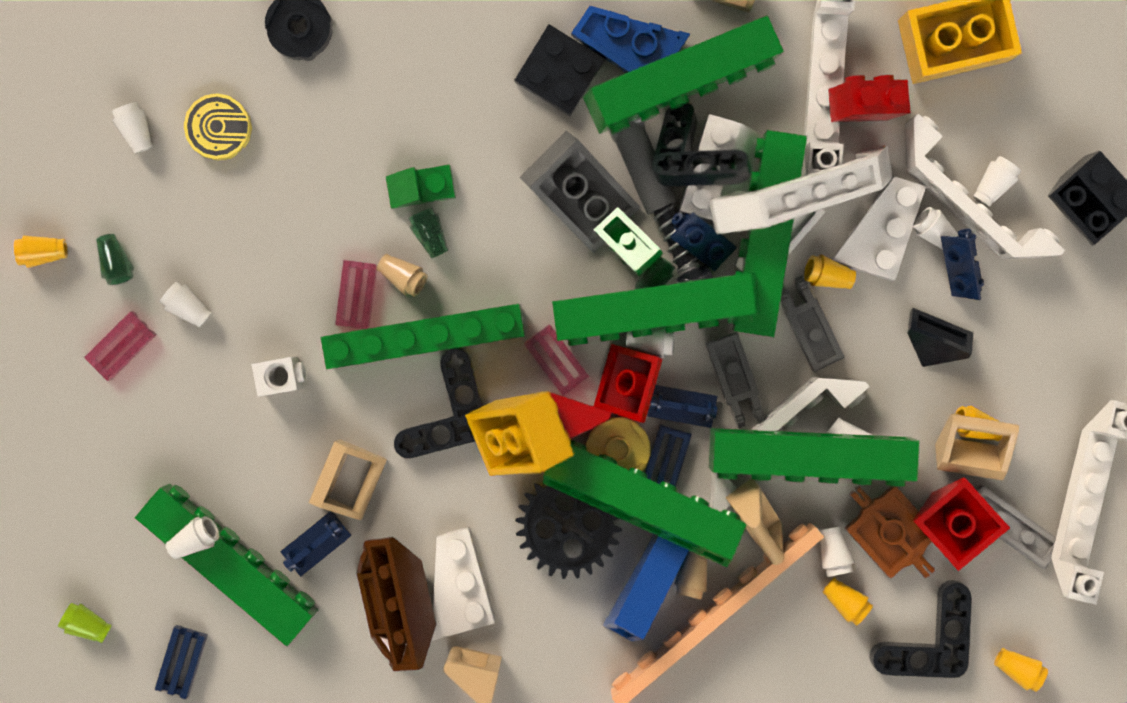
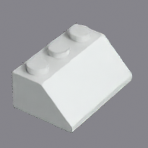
M709 114L704 122L696 151L742 150L749 157L752 171L757 172L759 158H754L757 138H763V135L742 123ZM700 164L696 168H694L693 171L698 173L707 170L710 165ZM750 177L745 182L736 185L685 186L678 213L691 215L694 212L708 224L714 225L709 200L737 191L752 193V191H749Z

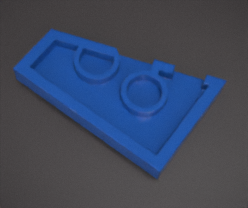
M594 6L588 7L571 32L573 38L625 73L679 52L691 34L680 30L677 32L666 29L662 25L651 22L645 23L634 20L626 15Z

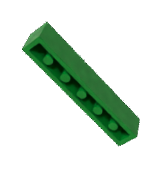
M767 15L596 85L587 91L583 99L599 134L610 130L611 134L614 135L629 128V122L640 118L641 122H645L660 114L659 109L668 105L671 110L685 105L690 101L688 97L699 93L700 97H704L719 89L717 85L728 81L729 85L738 83L747 78L746 73L756 69L757 73L764 72L776 65L774 60L784 50Z
M766 130L763 138H757L754 158H759L758 171H752L749 191L756 192L800 178L807 136ZM794 218L765 228L748 230L747 238L741 237L738 257L744 258L742 271H735V275L745 273L756 274L761 314L752 315L753 322L733 324L732 331L775 337ZM728 318L727 323L732 324V318Z
M755 273L552 301L557 341L568 340L569 346L588 344L587 337L599 335L600 342L619 340L620 333L632 331L633 338L653 335L652 328L665 327V333L686 331L685 324L698 322L699 329L719 326L718 319L732 318V324L753 322L752 315L761 314Z
M518 303L321 336L320 338L325 367L328 370L526 337L521 305Z
M711 428L709 469L713 473H717V478L738 479V474H751V479L758 481H770L771 475L785 476L784 480L789 482H805V477H818V482L837 484L839 483V478L852 479L851 483L857 485H872V480H885V485L904 487L906 486V481L917 482L920 441L904 436Z
M570 440L573 456L545 471L543 484L726 568L732 561L747 526L746 523L740 521L741 517L734 512L728 510L720 512L709 507V502L698 496H691L689 498L678 493V488L667 482H660L658 484L647 479L648 475L636 468L627 470L617 465V461L608 455L599 454L597 456L588 452L587 448L577 441Z
M168 484L160 487L134 518L166 544L194 518L207 516L214 521L215 516L205 507H197L189 500L190 495L178 485L172 486ZM214 521L219 530V539L215 541L214 546L181 558L287 647L319 610L314 606L315 601L304 591L298 592L289 585L290 580L284 573L279 570L273 571L264 564L265 559L259 552L252 548L248 550L238 542L240 538L233 530L227 527L222 528Z

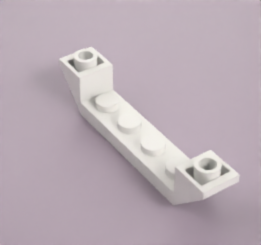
M855 0L816 1L812 24L804 135L807 136L804 154L806 175L841 165L843 161L844 144H839L840 122H831L828 89L843 84L848 16L854 10Z
M919 114L908 120L905 124L907 171L923 186H926L928 191L971 229L1001 259L1048 258L1063 254L1065 250L1058 244L1060 242L1059 238L1048 229L1037 228L1029 230L1017 243L1015 241L1017 236L1013 231L1005 226L1000 227L992 219L993 214L987 207L980 203L975 204L967 196L969 192L961 183L957 181L952 182L943 174L944 168L940 163L932 158L927 159L925 157L943 137L937 131L938 126L930 118L922 117Z
M883 145L855 154L856 160L753 193L737 191L709 200L715 231L721 234L765 228L882 190L893 178L888 147Z
M812 377L751 430L778 431L780 428L782 431L787 430L798 420L797 413L805 407L808 410L813 408L823 399L821 395L823 391H825L837 407L846 408L849 406L853 408L866 397L863 392L870 386L865 381ZM713 472L710 507L720 512L722 510L732 512L733 509L725 497L737 488L729 479L717 478V473Z
M1110 400L1081 432L1051 556L1063 596L1094 605L1097 604L1104 572L1088 568L1087 566L1118 439L1127 440V404L1116 400Z

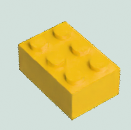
M950 0L908 10L898 19L912 84L1006 63L1022 54L1010 0Z
M549 391L498 399L465 415L489 476L543 472L574 455L570 446L569 435L563 429L557 414V405L551 398Z

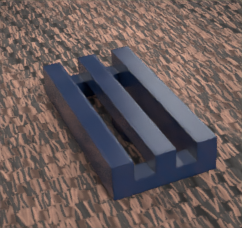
M659 424L645 473L648 475L647 479L651 480L665 433L670 434L656 483L660 484V482L664 481L676 438L680 437L682 442L669 484L676 487L692 434Z
M179 625L173 627L154 690L160 692L162 690L168 691L167 694H177L182 699L189 697L208 634ZM185 635L171 682L168 683L167 679L180 637ZM194 638L197 639L183 687L178 686L191 640Z

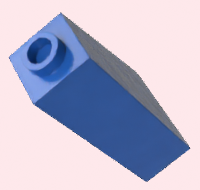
M653 535L603 626L629 641L644 640L689 550L657 535Z

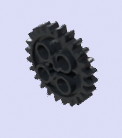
M534 483L537 494L525 493V497L530 501L529 505L518 506L520 510L526 513L525 517L515 519L516 522L524 524V529L516 532L517 536H526V541L519 546L520 549L530 547L532 550L527 560L538 557L540 560L537 569L540 570L545 564L549 565V576H552L556 569H561L562 579L566 578L569 570H573L576 579H578L581 568H585L590 575L593 574L591 564L594 562L598 566L604 567L601 556L604 554L608 557H613V553L608 546L609 544L619 545L620 543L612 537L613 533L622 532V528L615 526L613 521L619 518L574 498V506L571 510L562 511L556 505V498L562 492L548 485L543 488L540 484ZM549 506L565 519H569L571 516L575 517L574 525L594 539L593 543H588L572 530L567 532V534L562 531L563 523L546 513L545 507ZM589 511L597 512L602 519L600 527L596 530L586 529L583 525V516ZM543 519H548L554 523L555 533L550 538H543L538 534L537 525ZM568 539H577L581 543L582 553L579 556L570 557L565 553L564 544Z

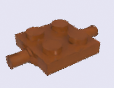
M860 485L855 487L854 489L858 494L852 490L849 495L852 496L862 509L858 516L844 529L890 579L901 569L912 564L924 578L929 577L930 574L924 567L930 573H933L935 568L922 555L932 541L913 521L919 511L896 486H890L879 497L873 499L867 495Z

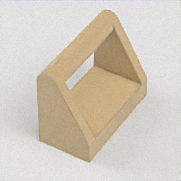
M950 414L935 443L937 470L1003 480L1008 473L1019 433V425ZM957 428L1003 436L998 446L955 439Z
M342 439L334 441L309 503L325 510L362 520L387 459ZM348 454L372 462L353 508L329 498Z
M750 479L725 498L735 514L741 517L740 521L746 523V531L774 565H779L784 560L782 523L755 480Z
M454 646L450 649L445 662L444 673L476 703H491L502 656Z

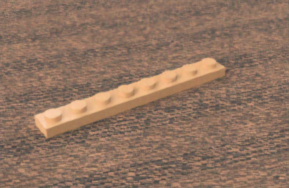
M810 522L806 526L800 524L794 528L788 535L790 539L783 544L784 560L781 564L774 565L764 554L763 558L765 560L756 568L751 566L743 571L738 577L739 582L731 589L726 587L718 592L713 598L714 603L705 611L701 608L692 614L688 619L689 624L680 632L678 630L672 631L665 637L662 642L664 645L655 653L653 651L646 653L638 661L637 664L639 666L630 674L628 672L621 674L612 684L611 695L615 703H628L821 541L824 538L822 533Z

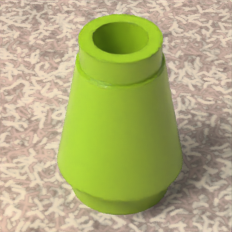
M71 602L57 627L64 629L65 634L103 643L112 625L106 623L105 620L83 604L76 605Z

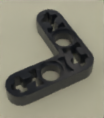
M686 103L673 110L670 107L667 109L652 163V169L658 183L663 186L736 185L745 182L752 173L750 160L746 152L742 150L691 151L698 124L692 104ZM673 140H683L677 147H668V144ZM700 164L710 165L709 168L703 172L698 173L693 171L694 168H696Z
M459 348L450 349L443 354L440 361L454 416L400 431L394 439V449L401 457L406 459L415 458L475 442L471 431L461 432L462 440L457 441L456 430L451 423L457 420V427L465 426L468 424L465 415L483 407L472 362L468 353ZM452 354H456L458 358H464L465 364L460 366L461 375L464 376L468 373L470 380H460L453 385L451 384L450 378L457 377L455 369L448 368L447 362L452 360ZM461 385L469 386L473 391V400L468 404H461L455 398L456 389ZM442 425L449 429L450 439L447 443L438 444L433 440L432 431L436 426ZM426 429V440L431 448L425 449V442L415 445L413 447L414 452H409L407 447L402 448L401 442L405 440V434H409L411 439H416L423 436L420 430Z
M955 580L946 581L939 587L937 594L935 644L880 642L874 645L870 651L869 657L873 667L884 675L958 678L967 671L969 665L972 596L968 587ZM954 588L962 594L961 598L955 600V609L962 612L961 615L952 613L953 602L947 598L948 594H953ZM952 620L959 621L961 624L960 633L955 637H947L945 634L946 624ZM944 643L960 645V647L953 646V656L959 661L952 664V669L944 663L945 660L951 658V649L947 645L944 646ZM885 651H888L892 657L902 658L904 667L901 668L902 664L898 660H888L887 666H884L878 658L883 657ZM919 651L925 652L927 655L926 664L921 668H913L910 663L911 656Z

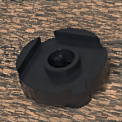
M275 0L267 10L265 29L267 30L269 41L281 55L289 59L311 61L325 50L331 40L333 19L320 0ZM301 18L306 19L304 25L307 29L299 34H293L295 30L291 26L293 20L299 22Z

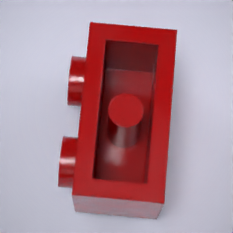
M865 75L849 76L845 78V83L828 89L831 122L888 121L911 113L908 80H894V75H880L874 77L873 80H865Z

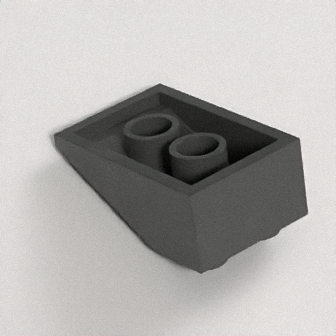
M565 131L519 177L593 253L605 243L594 231L617 207L629 218L640 208L637 202L585 146L568 131Z

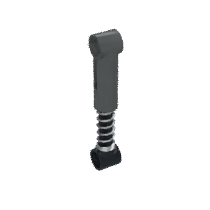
M640 118L630 121L629 128L614 135L609 130L610 136L616 142L647 215L654 213V221L658 222L660 226L658 231L663 233V242L668 244L669 249L667 252L672 253L674 258L672 263L677 265L676 273L680 276L675 278L676 283L713 278L706 265L702 266L694 255L670 237L676 231L672 219L676 214L673 207L677 199L671 186L661 185L655 177L652 169L655 150L645 130L644 122H641Z

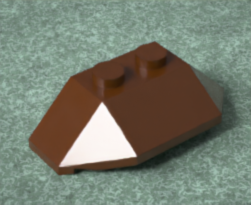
M394 537L366 540L363 544L364 550L360 557L356 574L371 638L381 653L390 661L389 665L393 671L420 670L424 666L436 628L422 560Z

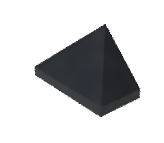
M912 308L907 334L922 367L969 359L972 355L973 332Z

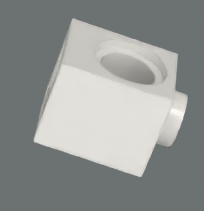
M298 357L251 364L257 397L304 389L303 382L307 379L306 370L303 362L298 361ZM278 367H283L288 373V380L284 385L278 384L274 378V373Z

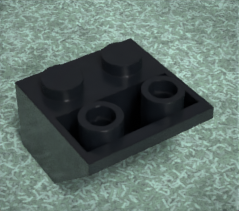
M1101 150L1081 158L1059 178L1048 194L1051 201L1091 246L1096 245L1127 217V180Z

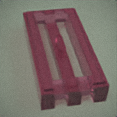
M343 260L335 325L369 329L377 264ZM351 268H356L350 320H344ZM365 269L368 270L365 300L363 307L362 322H358L357 319L360 304L361 288L363 281V273Z
M130 311L84 358L107 381H111L157 334L147 327L148 325L141 321L135 312ZM133 323L135 327L99 362L96 358ZM142 332L143 336L107 370L106 367Z
M550 324L524 343L562 396L589 377L565 343L557 341L556 332ZM548 333L580 374L575 379L544 339V336ZM537 341L569 383L566 386L561 383L533 346Z

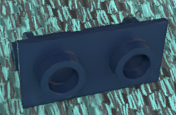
M681 212L674 215L672 223L676 231L670 236L671 239L714 272L737 249V246L722 234L716 233L712 226L694 212L691 215L687 213L682 214Z
M961 229L958 231L957 237L941 236L951 295L981 300L980 292L982 291L984 280L981 277L979 261L974 260V257L977 256L976 235L972 233L971 229Z
M655 385L647 417L712 428L713 419H716L718 409L716 406L717 396Z
M330 511L280 551L286 558L283 564L290 572L295 570L301 577L352 535L337 516Z

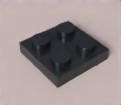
M548 24L514 79V82L571 117L603 65L605 58Z

